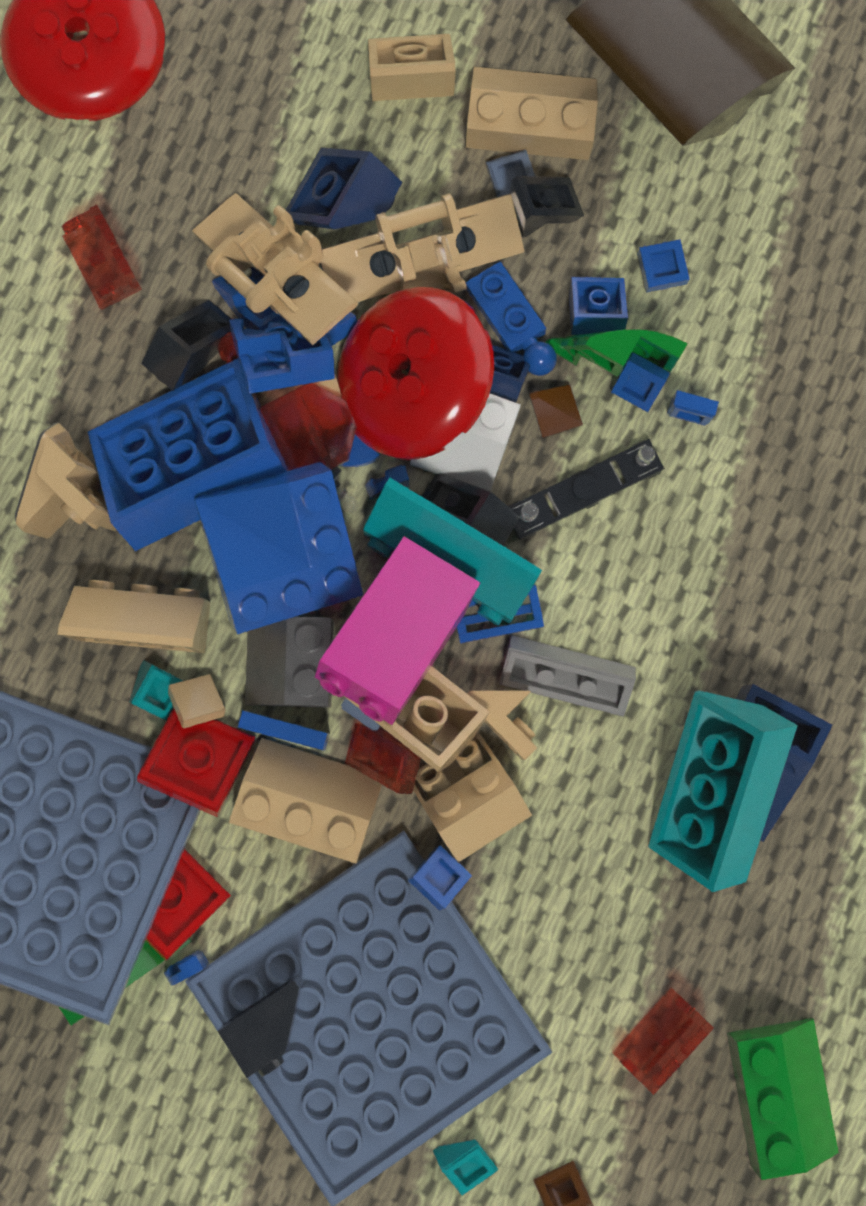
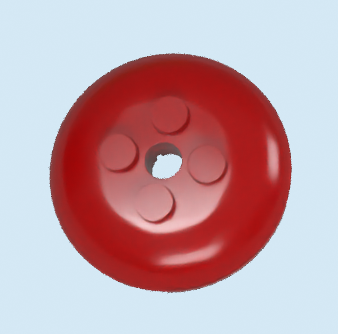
M12 0L2 23L0 49L3 65L9 79L20 95L36 109L63 120L66 118L97 121L123 112L147 93L155 82L163 64L166 35L162 16L154 0ZM75 32H89L82 40H72Z
M413 287L394 292L373 304L358 319L345 340L337 369L342 413L354 434L365 445L381 454L407 460L426 458L446 450L444 446L453 441L462 432L466 434L482 413L492 387L494 353L488 331L483 328L475 314V310L461 298L448 291L433 287ZM411 364L409 373L406 376L402 374V370H406Z

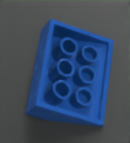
M238 358L180 386L174 391H170L88 431L110 522L134 551L199 521L200 518L194 498L288 471L280 447L256 393L249 394Z

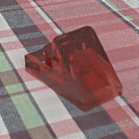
M355 723L345 764L398 794H412L421 758L384 728L373 731L363 723Z

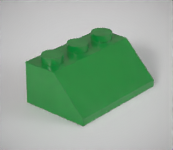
M810 1018L728 1032L727 1037L750 1166L759 1178L766 1180L807 1173L838 1154L814 1019Z

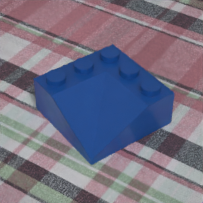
M317 462L194 498L227 615L237 635L363 596L332 471L323 463Z

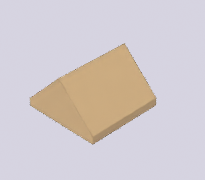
M450 34L368 39L372 101L454 96L455 59Z

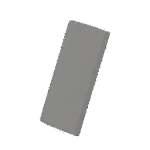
M512 635L499 685L522 691H531L530 693L624 717L636 680V667Z

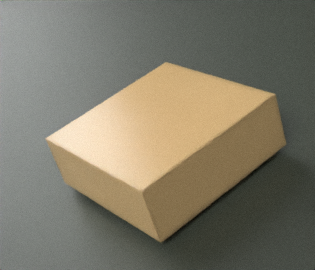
M210 674L169 685L168 694L182 728L224 717L225 707Z

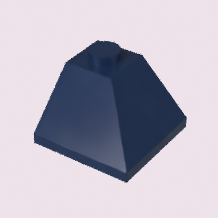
M321 148L288 204L286 211L292 216L294 224L333 230L376 220L375 215L383 212L386 213L392 207L395 195L403 182L370 151Z

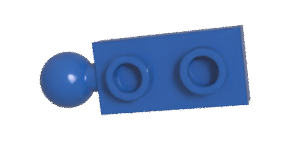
M501 261L465 282L471 298L506 350L516 353L523 348L525 351L523 355L524 365L526 362L530 364L528 372L531 374L543 376L550 373L557 362L556 352L548 343L538 342L537 340L546 334V327Z

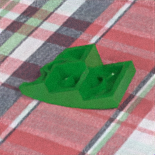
M641 329L551 338L545 342L554 348L556 355L575 366L578 365L583 357L616 377L623 371L632 353L671 372L688 343L673 336Z

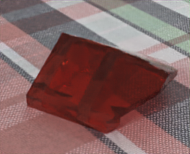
M309 383L259 407L289 471L317 462L323 463L331 470L349 461L357 425L351 415L347 401L315 383Z

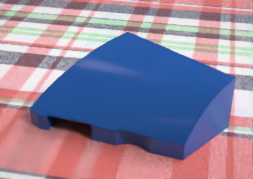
M243 319L229 320L234 346L249 394L335 379L333 348L326 334L312 345L295 328L285 323L270 322L265 330L244 329Z

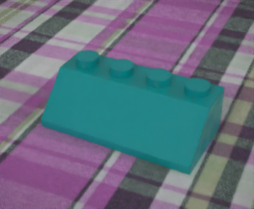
M390 477L363 529L364 536L370 539L367 546L383 557L389 558L405 536L479 581L480 585L472 599L480 606L477 613L496 625H499L502 620L508 624L511 623L542 572V569Z
M695 691L648 847L711 892L745 883L798 725L763 705L704 691Z

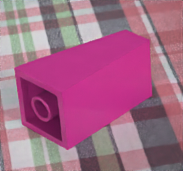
M404 536L320 659L314 678L318 679L321 686L330 694L337 697L345 696L357 703L360 710L369 718L379 722L384 720L393 725L459 625L480 582Z

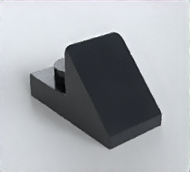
M516 176L511 180L509 194H511L522 238L529 236L545 224L572 223L584 216L570 177Z

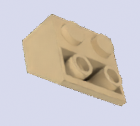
M479 731L450 766L438 772L427 763L405 777L458 863L532 816L515 784Z

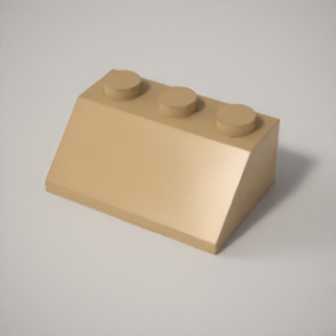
M474 67L467 122L466 148L513 153L526 150L527 154L589 160L596 126L598 105L597 79Z
M89 580L88 587L74 586L58 626L57 635L75 641L205 653L211 602L205 598H200L201 591L175 588L174 595L157 594L158 587L132 584L131 591L114 590L115 583Z
M431 666L393 725L384 720L375 722L439 772L450 766L467 747L469 742L474 739L490 712ZM348 699L350 702H352L355 706L359 708V705L357 703Z
M261 738L242 780L229 823L356 864L359 860L385 777Z

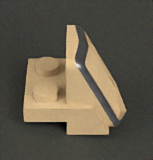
M60 423L52 424L39 435L15 511L16 525L25 533L43 538H50L69 518L78 524H82L85 521L96 530L99 527L116 531V528L110 522L104 496L97 491L101 487L96 465L75 447L69 432Z

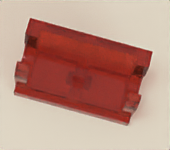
M97 204L61 226L65 233L62 237L71 251L100 310L142 290Z
M671 987L612 1053L654 1095L714 1027Z

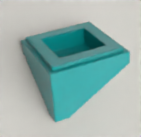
M143 660L129 702L167 721L174 708L168 694L169 685L182 682L183 680Z
M476 1139L438 1146L433 1150L440 1169L462 1196L498 1171L495 1163Z

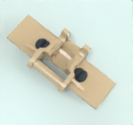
M235 193L192 230L195 236L212 251L207 259V268L214 275H221L246 298V305L253 312H262L270 306L275 313H279L309 343L314 345L358 305L357 301L319 268L324 256L317 237L309 230H305L301 235L296 232L292 216L280 205L276 206L273 210V214L277 217V222L272 226ZM248 268H255L264 277L255 284L244 272Z
M448 193L442 195L441 200L389 216H386L384 212L375 215L378 228L376 233L323 248L322 253L324 257L320 265L322 270L357 302L413 287L449 288L452 293L467 290L464 279L462 280L459 274L460 271L521 254L525 251L511 194L456 209L453 197ZM442 219L444 227L442 232L395 245L392 233Z

